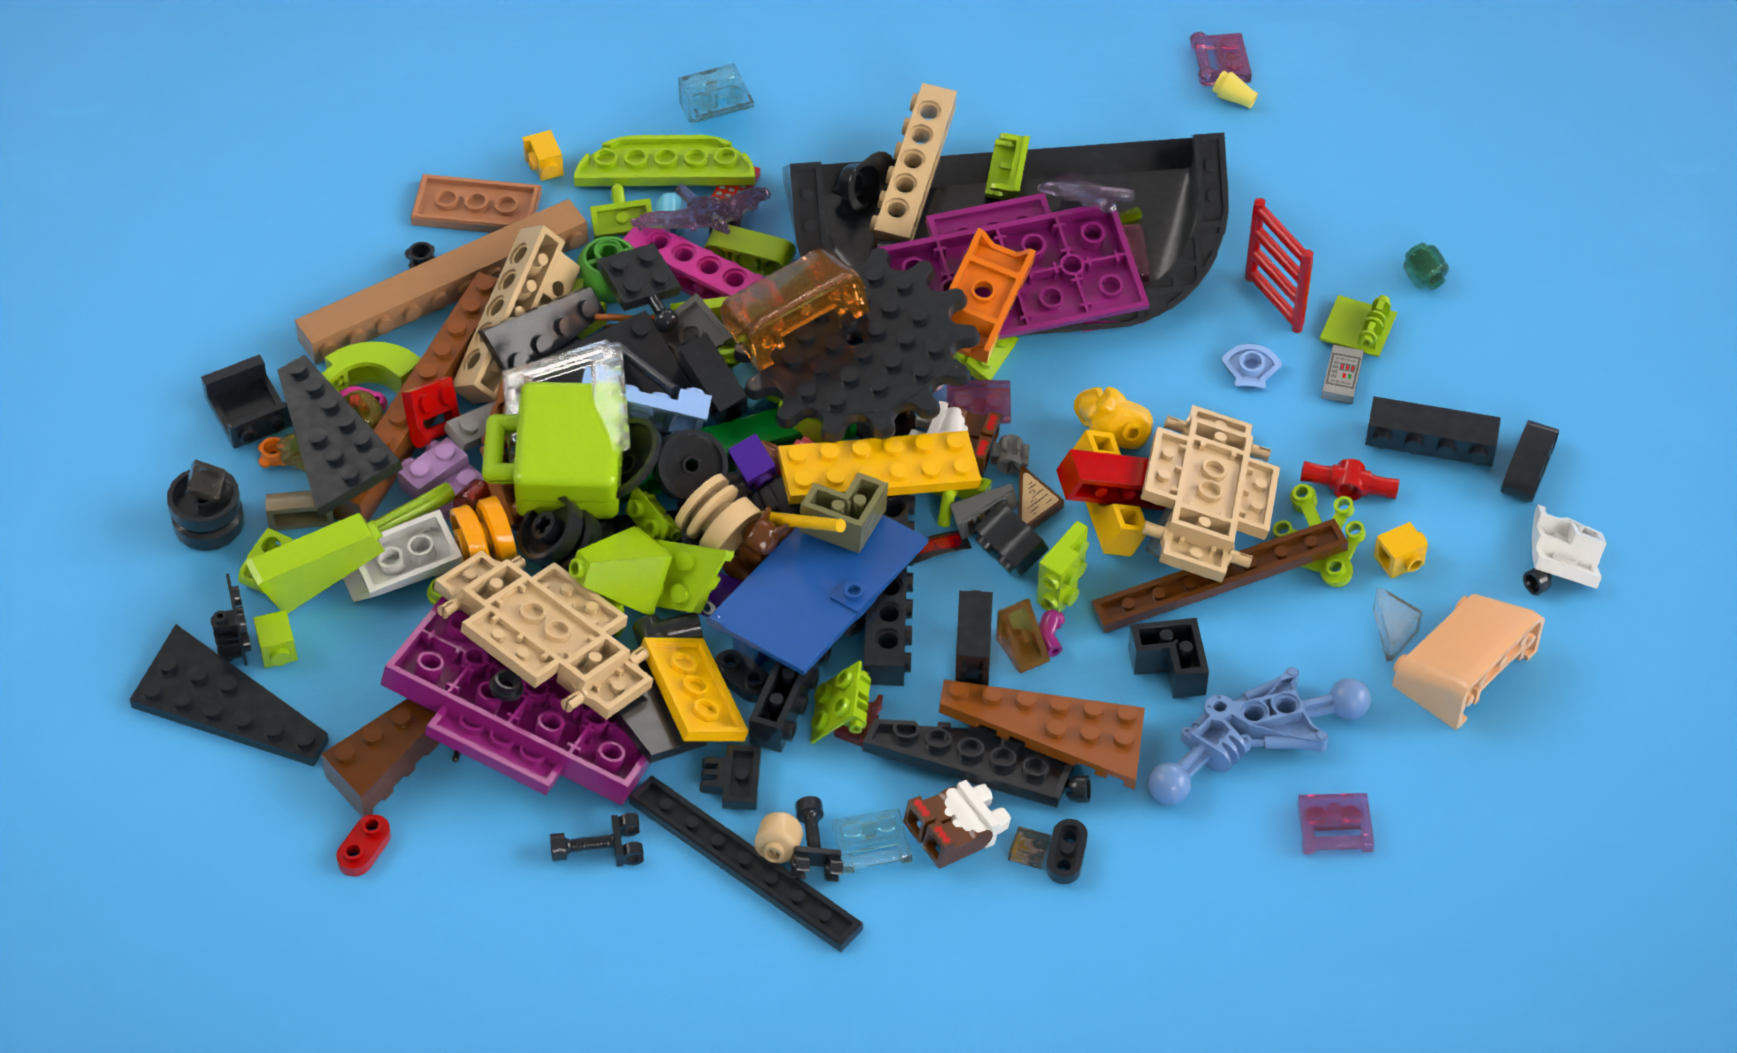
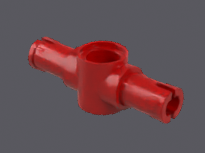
M1349 458L1343 459L1338 464H1333L1332 466L1304 461L1300 475V481L1328 486V489L1334 490L1337 498L1347 496L1352 501H1357L1362 496H1367V494L1396 499L1400 479L1371 474V471L1366 470L1365 465L1361 461Z

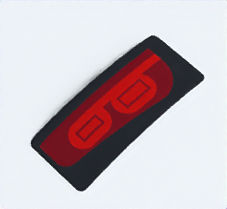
M959 530L927 537L929 538L928 543L914 557V564L938 555L971 549L972 546L968 538L962 540Z

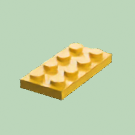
M644 637L641 646L644 647L643 650L646 648L649 653L646 662L683 741H745L749 732L704 638Z

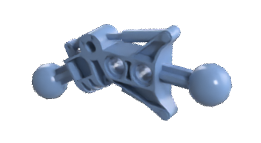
M1289 667L1282 676L1243 693L1241 698L1234 701L1225 695H1214L1206 700L1204 713L1192 723V728L1185 726L1181 729V742L1188 746L1190 751L1176 764L1162 763L1151 772L1148 778L1150 794L1158 803L1177 805L1186 799L1191 790L1190 778L1203 765L1217 772H1227L1231 769V765L1236 764L1239 758L1243 757L1251 747H1264V749L1298 748L1324 752L1327 750L1328 734L1315 726L1310 718L1334 713L1337 717L1345 720L1360 718L1364 716L1371 703L1369 689L1363 682L1357 679L1344 678L1335 682L1329 694L1301 700L1296 691L1299 670L1295 667Z

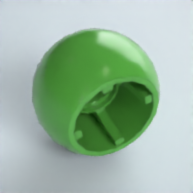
M606 236L593 240L583 248L577 259V264L580 266L577 278L584 280V287L592 288L599 302L618 303L597 269L598 259L634 249V246L628 241L618 237Z

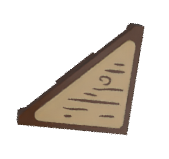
M1021 467L1019 472L1018 517L1029 527L1035 529L1064 508V499L1027 468Z

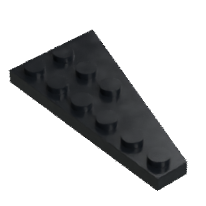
M305 355L277 370L319 518L403 469L399 458Z
M175 624L130 698L131 708L313 767L329 741L326 731L177 624Z
M874 719L863 740L862 751L963 781L967 780V782L980 785L985 783L990 789L1058 808L1066 789L1067 781L1070 779L1075 765H1070L1025 747V742L1012 736L1008 740L996 735L997 730L984 725L977 727L969 725V728H953L951 723L938 722L937 727L919 726L915 721Z

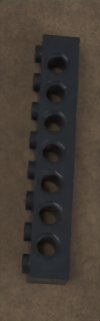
M909 494L887 496L886 511L883 515L915 530V521H908V515H915V496ZM914 558L907 566H914ZM907 566L884 589L866 611L864 671L868 673L871 685L904 686V672L911 673V653L905 652V646H912V626H906V619H912L913 599H906V592L913 593V573H907Z

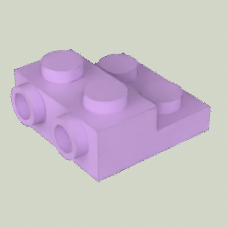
M448 437L441 442L438 440L430 442L426 446L424 453L416 459L413 457L405 459L401 463L403 469L398 472L400 488L412 499L445 482L451 485L456 498L433 510L440 509L445 521L450 518V509L465 504L469 505L490 490L482 474L469 464L468 455Z

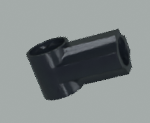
M696 613L663 620L653 615L644 616L635 621L632 627L638 647L641 646L644 637L703 638L701 623Z

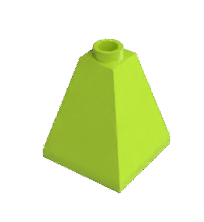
M631 527L578 550L575 558L569 564V574L583 587L649 616L654 615L672 556L641 528Z

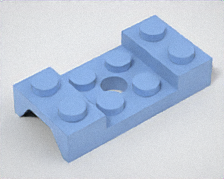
M586 366L580 383L615 384L617 373L611 372L609 368L604 366ZM621 385L620 387L623 392L625 420L636 417L650 420L659 431L667 433L683 430H700L703 421H707L712 396L705 394L701 389H680L675 400L662 392L649 394L641 392L632 385Z

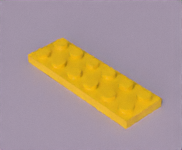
M968 431L894 436L884 440L869 438L845 440L836 443L820 442L778 446L777 451L789 504L802 503L814 483L845 494L858 472L887 482V496L980 488L982 481Z

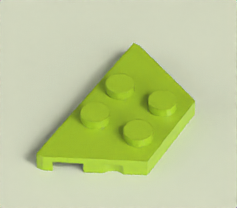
M653 539L672 556L656 606L701 614L708 601L710 592L716 588L721 579L717 576L725 561L731 562L734 557V551Z

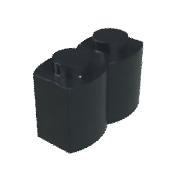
M1002 501L973 527L978 534L975 541L988 554L992 550L998 554L999 557L996 561L1009 574L1014 570L1022 576L1049 550L1044 540Z

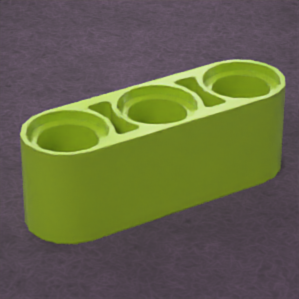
M722 223L714 226L704 248L711 250L714 254L736 262L739 266L753 273L777 279L780 272L789 270L797 252L794 244L784 238Z

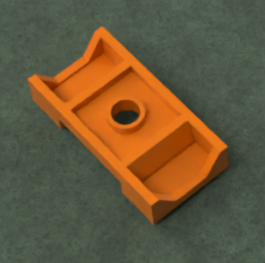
M977 229L949 290L953 288L961 289L968 299L966 307L956 312L952 317V321L957 324L974 326L980 334V341L974 347L963 348L957 352L987 364L1020 288L1023 287L1031 270L1036 250L1030 248L1015 252L995 244L983 229ZM985 287L992 294L989 297L982 298L975 293V289Z

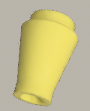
M1223 71L1212 89L1217 94V98L1243 105L1249 109L1258 97V93L1253 91L1233 72L1227 73Z

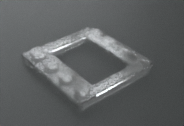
M605 339L503 371L505 414H518L520 390L524 384L540 382L591 366L593 402L610 435L614 452H617L618 447L619 457H621V451L630 448L629 425L625 424L628 422L627 398L624 396L626 394L624 369L621 368L624 365L622 344L619 342L610 343ZM511 431L510 435H507L509 463H514L517 431Z

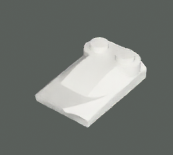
M440 509L382 531L383 537L379 541L385 551L344 577L343 581L353 602H357L402 588L432 576L440 577L464 562Z

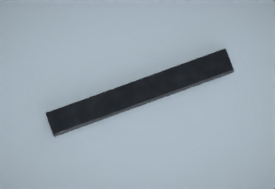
M651 775L629 796V804L840 953L863 930V922L800 878H792L791 872L780 864L770 862L760 856L754 846Z

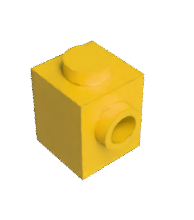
M1408 522L1378 535L1373 556L1392 579L1406 572H1414L1424 565L1428 542L1424 534L1418 532L1411 522Z

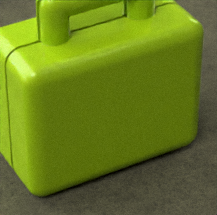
M528 382L524 384L520 390L518 414H493L486 421L482 464L483 479L490 484H514L516 511L522 517H524L526 512L533 509L538 514H541L542 512H551L565 506L564 503L557 499L562 496H566L575 502L581 510L585 509L597 519H611L615 517L619 512L620 498H615L618 487L621 486L623 450L620 452V442H624L625 409H623L622 389L618 385L611 383ZM505 435H517L514 463H503Z

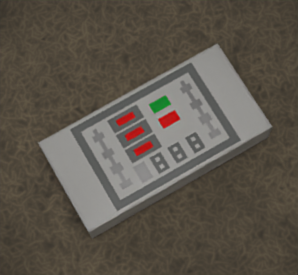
M1333 345L1321 398L1349 404L1353 403L1364 350Z

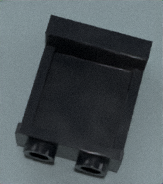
M260 354L201 376L205 398L233 449L293 426L287 403L281 401L269 380L265 363Z

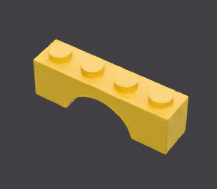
M1085 430L1073 448L1076 450L1121 455L1114 434L1109 432ZM1085 502L1103 554L1132 556L1146 537L1145 534H1142L1145 518L1139 506L1113 503L1107 505Z

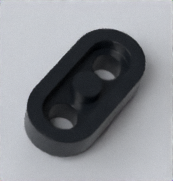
M729 649L720 652L714 661L727 687L744 700L757 703L769 673L740 651ZM752 680H758L759 682L753 683V682H750V681H752Z
M1064 819L1058 822L1053 829L1046 871L1050 879L1059 884L1072 883L1081 874L1088 832L1085 825L1078 820ZM1066 839H1072V840H1074L1075 842L1071 843V842H1066L1065 840H1066ZM1065 867L1069 870L1063 871L1059 868Z

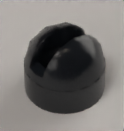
M1532 568L1523 575V583L1532 595L1538 596L1547 591L1551 586L1552 575Z
M1089 775L1071 777L1067 781L1066 787L1072 788V791L1066 792V796L1073 802L1089 803L1091 798Z

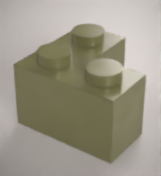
M859 472L845 494L814 483L801 503L800 515L843 519L846 523V528L843 532L799 528V531L860 553L886 511L888 483Z

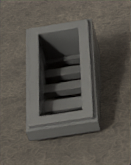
M1012 483L950 504L962 540L976 533L973 527L1000 501L1005 503L1011 510L1019 506Z

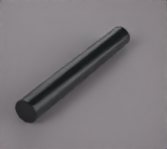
M619 340L613 344L612 350L672 397L678 395L681 389L678 384Z

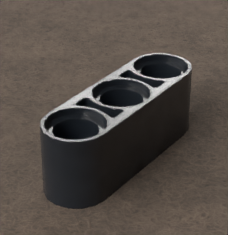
M1527 421L1505 474L1501 493L1533 502L1555 448L1559 429L1535 421Z

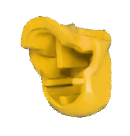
M1100 387L1090 388L1080 392L1074 400V411L1081 423L1088 427L1089 430L1113 433L1120 448L1139 449L1146 444L1152 434L1153 417L1150 411L1140 404L1126 400L1125 396L1116 388L1107 387L1104 393Z

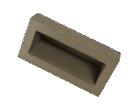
M311 490L266 494V515L268 526L272 530L323 527L335 523L334 510L319 518Z

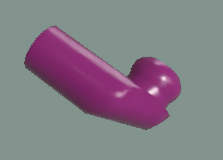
M1054 609L1047 610L1042 614L1036 630V636L1049 657L1057 656L1063 649L1055 636L1056 629L1062 627L1061 624L1065 623V617L1062 612Z

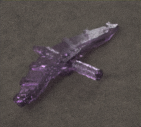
M1070 171L1064 175H1059L1051 183L1038 184L1039 191L1056 197L1064 196L1067 201H1080L1084 207H1099L1103 213L1116 212L1117 205L1114 201L1133 202L1134 190L1101 187L1097 182L1085 181L1083 175Z
M680 184L676 188V194L687 203V208L676 211L647 212L638 218L631 219V225L638 227L639 231H644V228L665 229V232H670V229H691V232H696L697 228L712 227L717 231L729 234L728 222L732 220L739 221L746 212H753L758 209V204L761 201L768 200L771 197V193L766 187L747 188L728 199L718 200L708 196L698 197L687 186Z

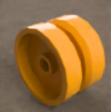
M493 495L478 500L476 513L466 504L450 509V521L455 542L464 561L481 550L494 560L500 562L506 559L512 560L517 556L508 519L496 496Z

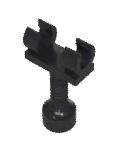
M815 796L802 797L795 803V810L798 821L804 823L807 847L795 846L790 859L792 878L806 879L805 872H809L810 866L824 867V878L826 881L839 882L838 875H843L841 850L821 848L818 821L824 815L822 800Z
M625 813L619 817L618 814L611 815L612 834L606 836L582 837V839L575 838L574 840L573 838L570 840L565 837L564 833L550 834L552 861L567 860V855L572 851L575 852V850L578 852L611 847L615 849L617 867L623 866V864L638 865L644 861L642 843L628 842L622 845L621 835L629 837L640 833L638 815L635 813Z

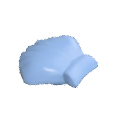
M1256 344L1237 345L1222 356L1225 367L1236 378V387L1247 386L1265 389V381L1282 366L1281 360L1267 347Z

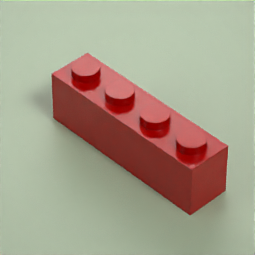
M1070 449L1056 469L1066 500L1107 505L1112 503L1139 506L1143 509L1170 512L1172 510L1141 499L1149 458Z

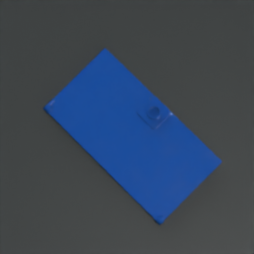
M883 515L860 553H856L800 532L799 528H795L706 621L710 627L719 632H725L794 671L805 675L926 546L929 538Z

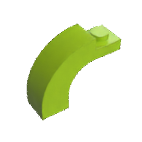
M361 342L345 346L326 356V370L321 373L338 392L349 386L362 383H378L387 386L398 394L421 358L410 350L396 344Z

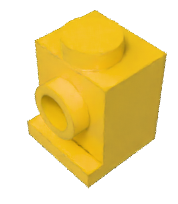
M551 130L522 137L524 159L528 162L531 171L536 170L541 181L564 175L562 153Z

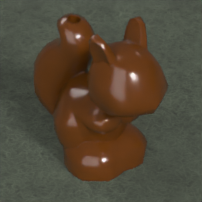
M766 507L759 519L747 524L740 532L743 542L739 545L731 562H724L722 566L723 571L730 577L744 581L791 533L794 527H789L788 523L777 526L769 519L771 507Z

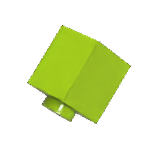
M286 610L253 617L265 668L282 666L298 660Z

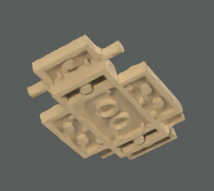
M1192 405L1186 421L1167 415L1164 427H1157L1153 437L1141 499L1172 509L1164 527L1146 520L1142 529V534L1160 539L1162 549L1159 562L1221 583L1226 575L1227 566L1230 563L1249 569L1253 555L1234 550L1236 531L1263 540L1266 539L1270 530L1280 471L1279 466L1266 463L1271 449L1253 444V436H1251L1252 424Z
M481 550L435 580L434 590L448 600L438 606V614L440 616L443 615V618L446 619L457 610H461L470 616L462 622L461 632L534 688L558 673L556 682L572 693L561 700V706L566 712H571L580 704H585L607 720L652 688L654 678L641 670L638 665L648 659L649 653L647 649L643 650L644 647L640 646L630 653L627 647L612 637V635L626 626L628 616L594 591L583 587L555 562L531 577L522 570L526 567V562L520 555H517L512 560L506 559L500 562L494 560Z

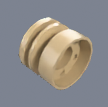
M721 473L708 479L690 495L675 517L674 524L683 531L687 530L686 535L691 539L703 535L699 546L735 552L743 542L740 532L747 524L759 519L763 512L747 497L739 498L734 502L738 489L734 485L728 486L729 480Z

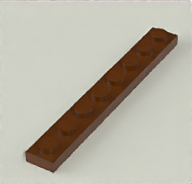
M1334 518L1240 550L1239 552L1253 555L1249 569L1230 563L1227 566L1226 575L1222 583L1181 570L1091 601L1092 610L1103 632L1107 633L1347 551L1348 541Z

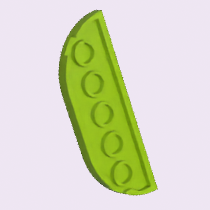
M630 135L614 138L602 143V148L590 156L587 153L576 167L574 185L575 187L613 186L616 183L622 186L755 185V171L751 159L745 152L742 154L732 147V142L709 135Z

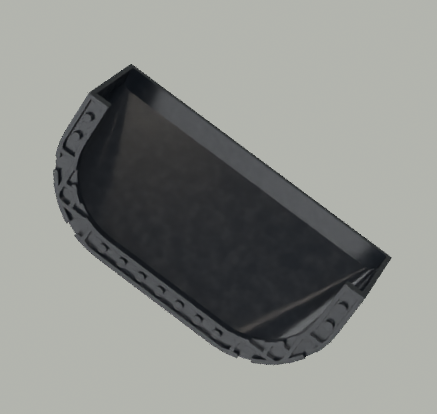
M1224 132L1194 134L1192 138L1027 150L1018 198L1045 192L1051 213L1114 200L1150 306L1146 310L1092 320L1119 322L1083 324L1082 322L1024 335L1112 329L1146 322L1175 307L1201 283L1218 255L1217 252L1227 227L1229 194ZM993 152L940 156L913 240L930 237L925 223L926 216L1004 201L984 197ZM807 162L788 164L782 167L784 188L800 258L809 277L820 272L819 262L822 255L826 252H835L840 256L844 264L857 266L866 262L871 253V248H876V246H873L874 234L869 233L873 215L878 216L880 208H877L878 201L872 204L866 211L856 212L852 209L850 203H847L833 192V188L838 184L843 168L849 164L861 162L835 164Z

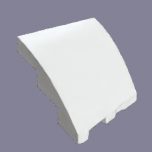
M1537 504L1532 529V557L1535 569L1597 589L1602 578L1597 566L1607 544L1603 533L1582 525L1571 518H1558L1546 513V507Z

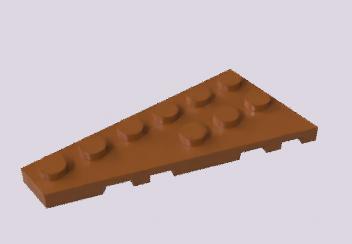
M944 679L939 713L974 727L984 725L997 730L996 735L1008 740L1012 736L1024 741L1027 748L1073 766L1079 763L1095 769V775L1103 778L1111 775L1123 780V786L1135 790L1145 708Z

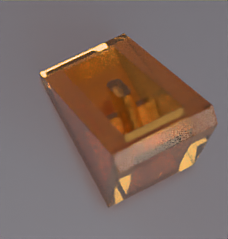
M1030 599L1022 600L998 610L996 639L1017 671L1023 673L1049 662L1050 658Z

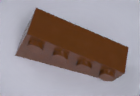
M408 698L323 752L321 756L325 777L362 817L373 814V808L381 800L385 801L394 792L393 787L404 776L408 777L416 769L415 764L424 755L428 756L440 744V742L424 735L427 724L435 716L436 712Z

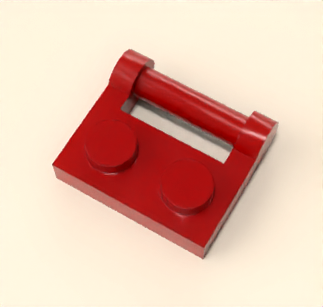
M452 376L441 377L401 392L410 439L416 448L425 447L430 444L431 440L446 435L447 433L444 431L446 422L461 416L459 414ZM443 413L445 422L427 429L424 427V420Z

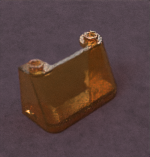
M817 249L745 289L728 296L723 301L720 314L725 327L760 372L773 365L770 355L776 346L778 349L785 347L782 336L833 308L839 316L845 314V310H849L855 318H858L869 312V306L863 281L856 271L828 250Z

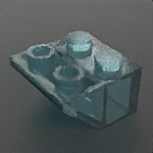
M735 63L678 78L679 101L689 123L700 122L754 107V101Z

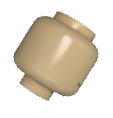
M786 812L767 814L761 820L754 840L755 850L760 856L770 862L781 864L789 862L795 846H800L803 837L802 825L794 816Z

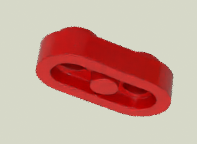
M370 814L362 817L356 823L336 853L338 867L343 874L356 877L369 871L391 839L390 826L386 818L381 815ZM354 852L359 853L356 856H349V854Z

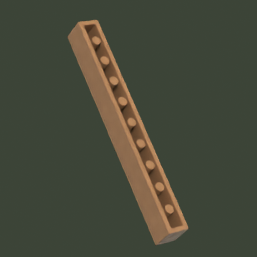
M569 199L295 319L298 341L314 364H318L324 361L326 356L340 348L367 342L460 300L478 272L499 278L520 229L545 225L565 241L561 252L566 253L588 243L587 221Z

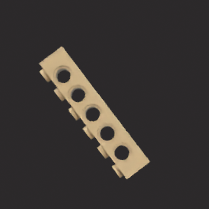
M922 83L919 94L913 93L909 109L913 112L911 118L906 117L904 120L902 135L905 136L903 142L898 141L895 147L894 159L897 161L895 167L889 166L886 176V184L889 185L887 191L882 190L877 206V208H880L879 215H873L869 233L874 234L873 246H878L879 239L911 241L914 239L956 109L957 91Z
M545 225L520 229L454 378L455 392L472 404L496 401L500 383L502 380H506L478 331L497 325L500 321L516 317L527 312L529 309L537 307L565 244L563 239Z

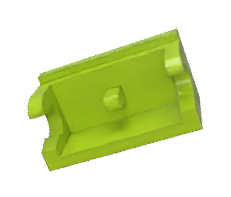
M1000 133L999 139L995 140L984 197L999 200L1018 198L1030 136Z

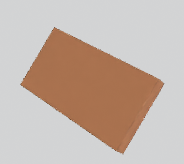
M423 174L411 215V224L415 226L492 233L537 213L542 195V185Z

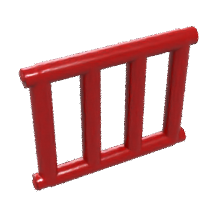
M1256 198L1252 210L1245 280L1254 283L1292 325L1294 333H1301L1306 315L1314 253L1312 250L1305 249L1265 206L1263 198ZM1263 223L1300 261V267L1263 228ZM1261 245L1297 282V288L1260 249ZM1258 265L1294 303V309L1258 271Z

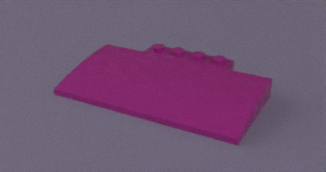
M1044 192L926 216L925 223L930 237L876 247L883 248L891 256L890 267L897 271L908 270L921 261L931 263L935 268L936 277L930 283L929 288L938 292L949 290L978 228L983 229L995 244L1015 252L1030 248L1036 250L1034 263L1023 287L1020 288L1000 331L998 340L1146 310L1150 306L1114 200L1051 213ZM985 287L975 289V293L982 298L989 297L992 294Z
M442 596L387 662L380 685L436 712L435 716L427 724L424 735L544 795H547L559 777L563 776L622 806L651 763L646 760L614 717L611 716L606 720L585 704H580L571 712H566L561 706V700L572 693L556 682L558 673L536 688L522 679L523 692L517 700L502 701L494 697L489 690L491 678L500 670L510 669L461 632L462 622L470 616L461 610H457L446 619L443 618V615L440 616L438 614V606L448 601Z

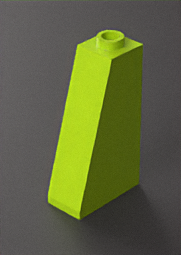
M357 513L250 558L245 563L261 590L280 611L286 610L288 614L383 553L385 550L379 541L383 534L373 520L367 522L360 513Z

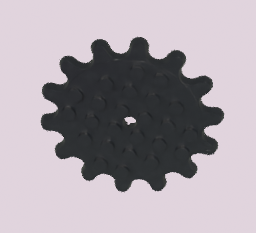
M883 248L872 250L866 262L857 266H848L843 263L837 253L832 251L826 252L822 255L819 262L820 272L809 278L797 276L788 270L782 271L778 274L775 282L777 290L782 294V298L774 303L753 302L748 305L745 312L746 321L759 327L761 333L754 338L739 341L733 352L734 357L741 363L757 364L760 366L761 371L748 379L744 392L752 400H759L768 396L781 399L783 404L777 411L775 420L777 425L784 429L793 428L803 419L815 418L822 424V439L829 443H836L842 440L846 430L851 425L857 423L867 425L873 436L877 439L891 438L895 433L894 420L898 414L909 411L916 413L923 419H933L940 413V404L933 397L935 388L943 384L963 386L970 381L971 374L968 368L953 359L954 354L958 350L974 347L980 341V334L974 326L957 324L952 321L953 315L964 309L968 303L965 293L958 288L942 292L931 290L929 286L936 277V271L932 264L927 261L918 262L915 266L905 271L892 269L890 267L891 256ZM860 337L864 341L856 346L847 343Z

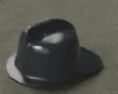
M878 151L861 163L845 166L840 173L838 184L833 188V192L847 203H850L852 209L856 212L866 211L879 200L882 190L887 191L889 185L886 184L889 166L895 167L892 156L887 152Z

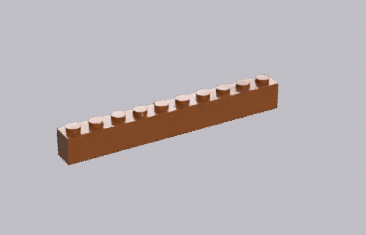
M481 272L476 274L373 430L399 458L401 463L411 457L416 449L410 439L401 392L441 377L452 376L454 381L498 281L497 277ZM437 416L424 420V427L426 429L429 428ZM398 472L334 509L335 519L343 520L360 513L369 522L397 479Z

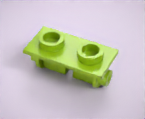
M639 487L632 491L625 512L635 524L652 539L678 541L682 537L681 529L674 524L675 521L670 515H665L666 510L657 501L656 496L647 491L642 492Z

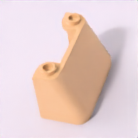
M1472 594L1469 597L1465 595L1458 601L1454 611L1408 655L1403 654L1397 659L1393 666L1395 675L1392 686L1454 730H1457L1467 720V716L1463 714L1465 707H1468L1471 703L1475 705L1479 701L1481 691L1514 658L1519 661L1524 658L1528 661L1538 651L1545 618L1528 608L1478 594Z

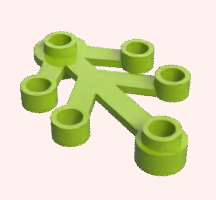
M1307 484L1295 486L1290 493V500L1294 510L1304 514L1309 527L1322 523L1315 508L1318 500L1314 488ZM1341 496L1334 501L1335 513L1332 519L1335 518L1341 530L1346 520L1355 511L1352 499L1347 496ZM1343 505H1348V506H1349V507H1348L1347 509H1345V510L1339 509V508H1340L1341 506H1343ZM1280 520L1273 526L1275 538L1299 531L1293 529L1291 523L1286 520ZM1351 521L1346 525L1347 551L1300 567L1321 573L1322 580L1332 587L1339 588L1348 584L1353 575V566L1350 559L1358 544L1366 537L1363 523ZM1282 529H1287V530H1288V531H1287L1286 533H1284V534H1280V533H1279V531L1282 530ZM1353 530H1360L1358 534H1350ZM1336 568H1341L1339 571H1332Z

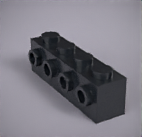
M1373 396L1365 445L1492 467L1501 417Z
M832 646L805 675L794 671L778 661L775 662L749 718L750 744L781 753L786 741L791 742L797 728V722L795 721L798 715L803 716L807 709L809 701L807 695L810 689L815 690L820 678L819 668L822 663L827 664Z

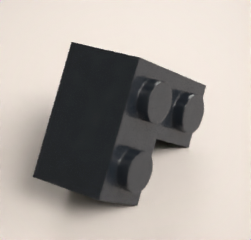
M1197 618L1130 625L1128 650L1134 675L1167 672L1173 699L1206 695L1209 669Z

